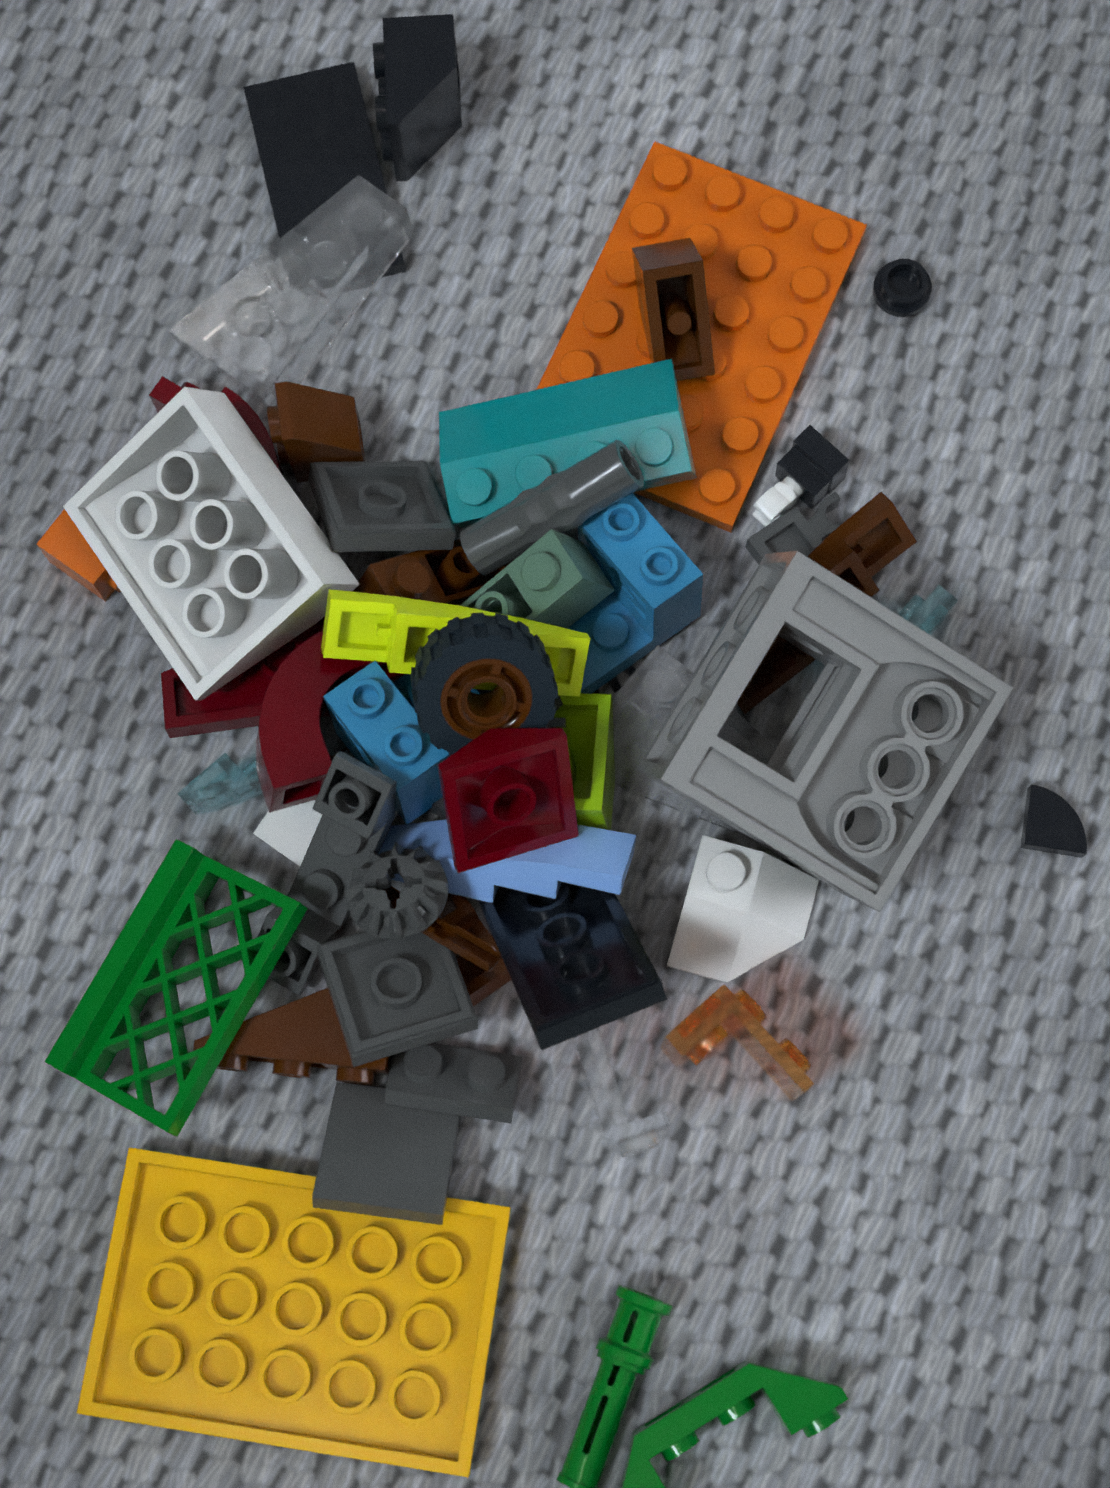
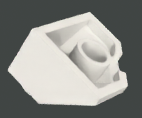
M702 835L666 967L729 983L764 961L804 940L819 880L763 851Z

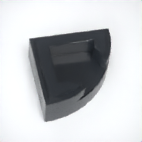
M1033 784L1027 788L1020 848L1079 858L1084 857L1087 854L1086 834L1075 810L1061 796L1047 788Z

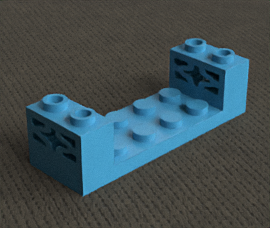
M633 493L591 516L578 527V540L585 544L614 588L611 594L567 628L587 633L590 637L581 693L592 694L701 616L703 573ZM373 661L325 694L323 698L336 734L353 756L365 765L397 781L396 811L408 825L432 808V804L443 797L438 764L449 757V752L443 748L437 749L430 742V736L427 732L423 734L418 724L411 690V674H405L395 682H392L378 663ZM471 689V692L479 694L476 689Z

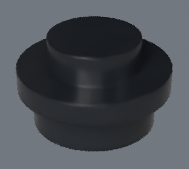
M897 259L884 265L876 274L872 288L873 297L877 305L884 312L892 316H913L923 310L930 299L932 292L931 279L924 267L918 262L911 259Z

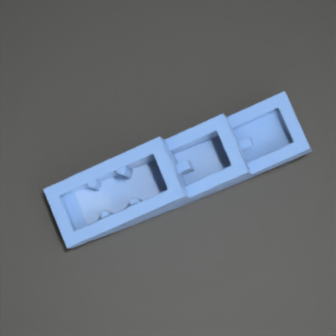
M443 819L391 826L379 854L392 850L395 842L405 849L413 850L421 845L429 856L440 861L447 877L448 893L489 903L494 901L499 886L556 899L562 882L620 895L634 854L636 835L577 824L578 837L457 873L453 863L447 820ZM395 874V878L392 879L404 882L400 874Z

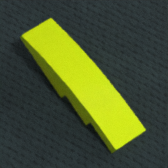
M328 589L321 650L323 658L386 662L389 673L411 674L412 667L415 668L416 665L415 655L420 646H425L428 642V636L436 628L438 630L448 625L447 621L459 617V619L471 617V613L483 612L484 615L495 616V613L464 606L398 596ZM506 615L508 620L516 623L519 620L528 626L530 633L533 636L537 635L543 642L555 675L558 695L580 697L590 644L589 635L538 621ZM485 682L476 685L472 689L493 690L497 687V684Z

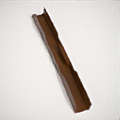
M391 886L388 889H384V891H386L393 908H396V899L400 898L401 891ZM440 917L421 932L489 973L501 960V955L493 946L457 925L455 927Z

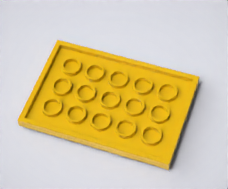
M129 1147L76 1414L469 1477L511 1207L447 1197L442 1225L314 1208L312 1195L316 1181L315 1176Z

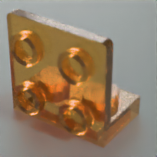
M725 984L668 1033L660 1047L676 1067L686 1058H689L697 1066L721 1045L729 1035L722 1027L724 1026L791 1101L804 1094L814 1085L805 1074L812 1066L802 1052L787 1038L777 1043L761 1025L767 1019V1016L755 1000L743 989H739L733 994Z

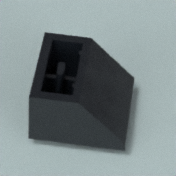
M453 14L383 18L384 42L373 43L375 79H378L379 95H375L377 131L380 132L383 162L393 161L396 181H408L462 127L460 75Z

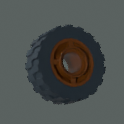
M483 612L471 613V617L463 619L456 617L447 621L448 625L438 630L436 628L428 636V642L425 646H420L415 655V668L412 667L411 690L415 713H417L418 724L423 734L427 732L430 736V742L437 749L443 748L448 751L449 756L490 728H546L549 720L554 719L557 710L555 698H558V687L549 655L546 654L544 644L537 635L533 636L529 631V627L519 620L516 623L508 620V616L495 613V616L484 615ZM490 682L497 684L495 689L485 694L471 692L473 687L481 683Z

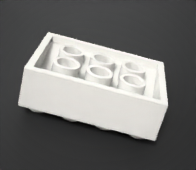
M184 387L63 506L195 701L203 700L319 622L325 616L328 589L352 592L360 585L339 554L333 552L325 534L228 397L222 392Z

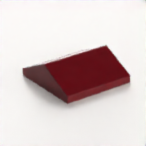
M490 728L438 764L453 863L457 873L579 836L568 741L563 728Z

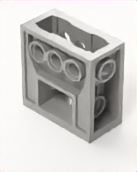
M799 551L769 553L764 555L637 767V770L841 894L881 912L1011 694L1013 687ZM778 635L823 663L825 667L768 762L764 765L717 735ZM880 760H881V765H880V768H879V771H878V765H879V762H880ZM849 814L848 822H847V824L844 826L846 817H847V815Z

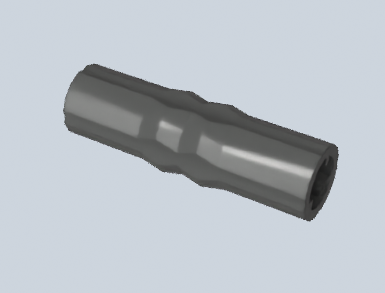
M615 440L566 470L548 476L538 486L522 491L511 502L464 528L460 532L462 548L476 570L482 575L488 576L515 560L549 530L553 529L563 533L577 528L591 516L644 486V478L640 467L626 445L620 440Z

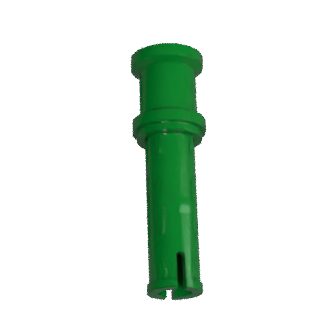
M618 1285L615 1295L620 1301L607 1337L599 1338L596 1349H598L596 1356L602 1360L585 1407L580 1415L564 1465L556 1480L570 1488H598L597 1486L619 1431L620 1423L638 1373L645 1375L646 1370L651 1369L653 1358L649 1355L662 1316H670L673 1305L632 1288Z

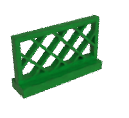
M175 839L44 1062L84 1083L167 1133L178 1137L308 908L300 902L203 855L194 847ZM218 879L227 882L232 905L206 915L204 903ZM244 891L253 896L245 899ZM270 905L281 909L282 911L271 931L253 939L248 914ZM235 920L239 945L213 955L209 930ZM195 936L199 961L174 970L172 958L182 941ZM242 960L245 976L236 990L220 996L216 970ZM202 975L207 1001L181 1011L176 985ZM162 991L167 1017L141 1027V1011L151 995ZM209 1016L212 1034L204 1047L188 1053L183 1026ZM169 1032L173 1059L148 1068L144 1041ZM130 1048L133 1074L112 1083L104 1080L103 1077L118 1051ZM176 1073L179 1091L166 1114H163L154 1108L150 1083ZM136 1089L137 1098L127 1092Z

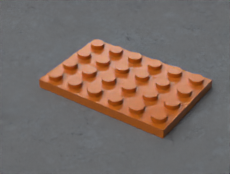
M654 141L537 389L650 364L651 360L638 303L632 248L691 238L703 260L715 369L714 375L677 381L697 478L633 493L732 533L864 237L867 224Z

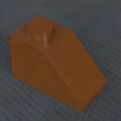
M691 238L632 248L638 303L651 363L672 359L677 381L714 375L715 369L703 260Z

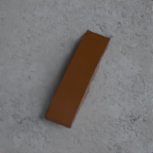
M880 492L836 528L807 557L872 597L880 591L872 576L917 541L893 502ZM777 635L737 701V705L746 714L816 659Z

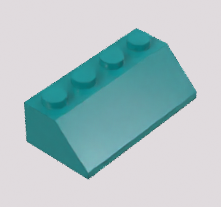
M663 360L439 412L440 468L452 524L462 529L470 526L514 500L522 491L538 486L548 476L566 470L615 440H620L626 445L640 467L644 478V486L637 491L697 478L673 360Z

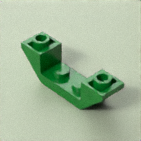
M743 1361L633 1431L620 1488H666L650 1459L659 1453L662 1454L666 1462L680 1456L700 1441L695 1430L716 1417L722 1426L738 1419L756 1406L751 1395L759 1389L764 1393L785 1430L793 1435L802 1429L807 1438L818 1434L835 1423L841 1417L835 1407L848 1400V1397L843 1389L836 1384Z

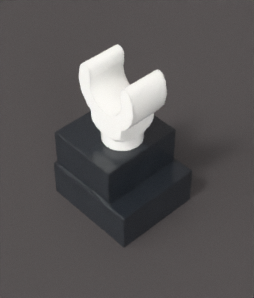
M809 425L793 441L792 448L777 462L775 476L780 481L756 501L753 506L757 510L752 515L766 527L787 513L795 505L798 498L813 509L845 479L850 460L815 428Z

